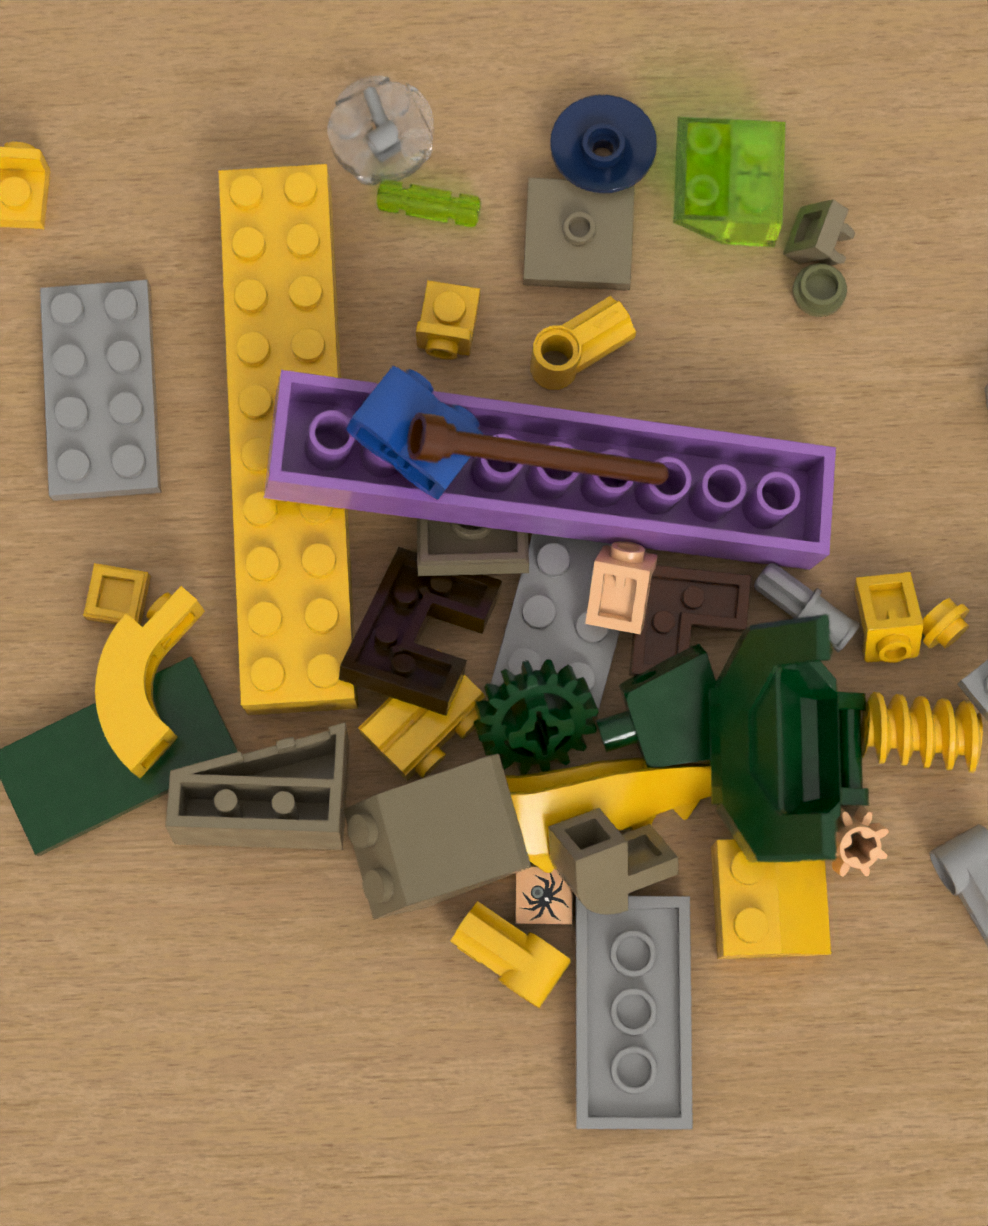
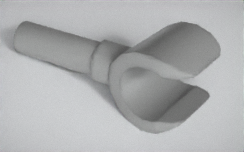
M368 87L363 93L377 128L364 136L371 152L382 163L400 152L402 146L398 138L397 127L385 115L376 88Z

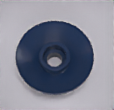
M593 95L572 103L559 115L551 132L550 149L557 169L573 185L590 192L613 193L635 185L648 173L656 156L657 137L649 117L634 103L613 95ZM599 148H605L612 155L603 157L593 152Z

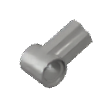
M978 824L931 850L929 854L939 878L953 895L959 896L988 946V830Z

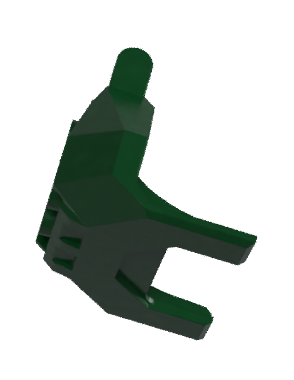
M829 614L750 625L740 635L714 684V688L709 689L711 805H717L719 816L749 862L836 860L835 832H838L837 819L840 817L841 808L869 806V789L863 788L861 711H866V694L839 692L836 678L821 662L830 660V655H832Z

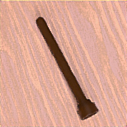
M417 413L410 424L407 448L409 457L412 460L438 463L441 458L448 459L452 454L654 485L663 484L669 476L668 468L660 462L457 431L454 424L447 423L445 417L439 415Z

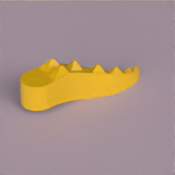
M643 758L602 760L569 768L520 776L505 775L529 861L545 873H551L554 870L549 854L548 826L600 808L618 831L628 827L631 830H635L648 824L651 825L656 815L671 809L683 820H687L699 801L711 796L710 760L647 768Z

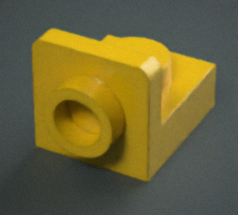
M7 142L4 144V147H0V227L45 229L50 168L42 151L24 142Z
M427 280L421 319L417 322L416 328L417 348L425 349L428 355L440 359H455L458 354L470 356L480 301V288Z
M911 572L856 577L854 592L864 632L862 649L864 661L868 663L879 661L895 663L917 657L920 652L924 624Z

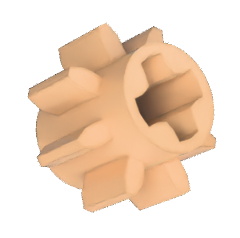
M863 806L856 810L854 816L841 808L840 817L837 819L838 832H835L836 860L832 862V869L842 877L848 873L850 867L856 868L864 876H869V866L878 858L886 859L888 856L881 849L880 838L885 837L889 831L880 823L870 824L873 813ZM857 832L858 834L851 839L850 835ZM853 843L854 847L847 850L846 848Z

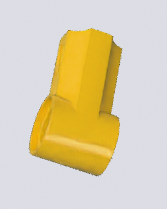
M610 295L563 325H552L544 328L537 334L533 343L530 361V372L533 379L541 387L548 390H560L568 387L579 372L636 337V330L631 322L629 313L620 301H616ZM549 351H559L567 356L569 361L562 365H552L542 355Z
M479 901L468 912L450 940L460 951L499 975L497 980L539 1009L571 963L567 956L531 932L526 935Z

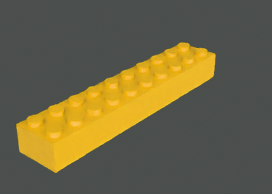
M327 164L219 170L241 706L248 716L358 709L357 686L339 680L340 665L355 636L348 509L264 498L276 389L281 370L341 378L332 191Z

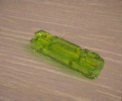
M388 179L382 180L379 185L376 202L377 208L381 211L398 214L399 210L402 209L406 210L407 216L445 223L450 218L455 219V225L475 227L479 221L481 199L478 196L460 193L458 198L452 196V191L410 184L409 188L402 187L403 182Z

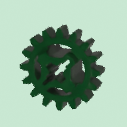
M550 659L544 661L540 670H533L528 660L523 661L521 666L522 673L515 676L506 668L502 670L501 675L504 683L500 686L487 683L484 689L488 701L483 700L475 703L479 719L474 721V726L486 756L499 754L503 770L516 762L520 774L526 775L533 764H539L541 771L546 772L550 770V761L558 759L564 765H568L570 758L567 752L572 748L578 751L586 750L587 745L582 734L596 733L597 727L592 717L598 714V708L584 677L577 679L573 668L569 665H566L557 673Z

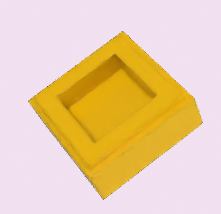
M94 563L83 617L90 621L116 625L123 615L127 613L141 625L151 575L145 571Z

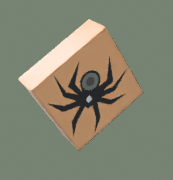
M530 867L516 873L515 925H572V890L555 868L551 873H545L538 867Z

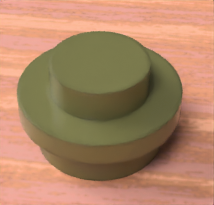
M817 263L805 267L799 272L793 284L795 303L803 312L814 317L832 315L841 308L847 295L845 278L836 268L828 264Z

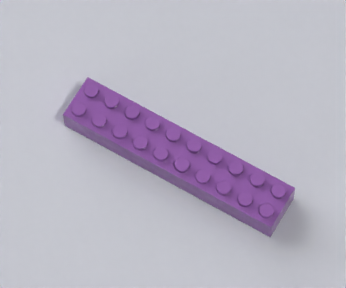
M281 370L276 389L264 498L608 544L620 541L632 542L646 549L760 564L775 563L778 566L810 570L830 554L836 447L433 391L432 394L440 402L450 407L456 404L471 412L479 421L480 426L478 429L484 435L660 462L669 471L666 482L654 485L471 457L437 500L412 484L393 465L366 449L346 430L353 415L379 383Z

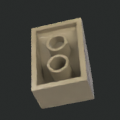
M499 754L489 755L376 794L344 809L348 825V836L355 850L363 879V891L369 901L373 919L427 908L531 867Z

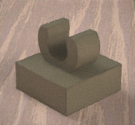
M833 199L800 207L783 254L798 264L816 260L830 266L843 264L846 257L835 250L837 240L845 241L854 238V230L851 226L844 223L849 209Z

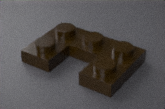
M398 547L340 665L339 680L446 716L464 677L467 660L420 645L418 641L430 617L483 634L499 598L502 581L483 574L418 576L417 553Z

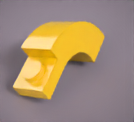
M182 586L173 595L166 592L153 603L146 614L149 621L143 627L125 613L109 635L97 667L95 699L102 730L112 750L121 762L140 779L178 738L157 713L153 700V681L156 670L164 656L205 613L199 601Z

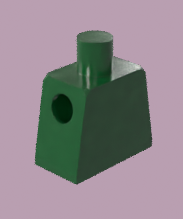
M700 644L685 649L619 685L627 711L596 720L606 753L637 743L647 768L710 760L709 689L714 688L716 680L708 654Z

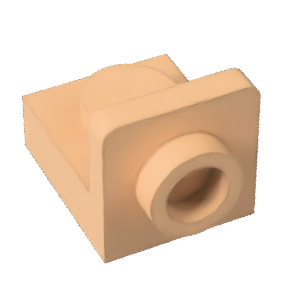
M620 541L612 543V546L604 545L594 561L585 624L641 634L644 627L651 577L656 568L658 556L645 552L643 546L632 542Z

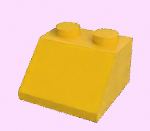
M735 839L716 840L711 846L717 959L831 955L825 860L749 862Z

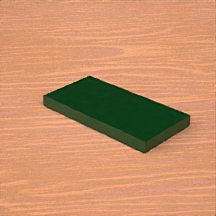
M192 656L155 673L153 700L157 713L178 738L141 779L132 773L112 750L102 730L96 703L0 749V780L35 855L41 856L169 793L171 770L238 752Z

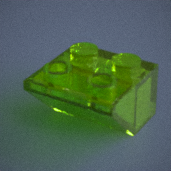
M678 117L673 223L723 245L775 247L783 224L786 122Z

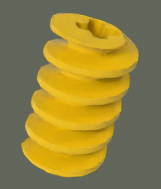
M880 692L870 694L866 702V711H863L862 758H864L868 747H875L878 764H884L891 749H897L901 766H907L913 751L920 752L923 768L929 769L936 753L942 754L945 769L948 771H952L958 756L965 757L968 773L976 771L981 754L983 723L981 713L976 714L974 705L970 701L964 700L960 702L954 712L951 702L948 699L941 698L937 700L931 712L929 701L924 696L916 697L909 709L906 698L902 694H895L887 708L884 697Z

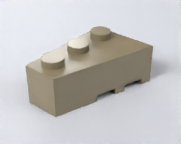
M346 722L329 726L328 731L294 740V737L279 740L276 741L277 745L246 754H242L240 751L171 770L166 828L174 844L343 850L344 809H346L349 738Z

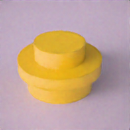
M950 598L943 600L923 619L922 634L925 636L923 643L928 648H932L939 643L945 649L951 646L969 628L964 619L970 610L964 604L957 606Z

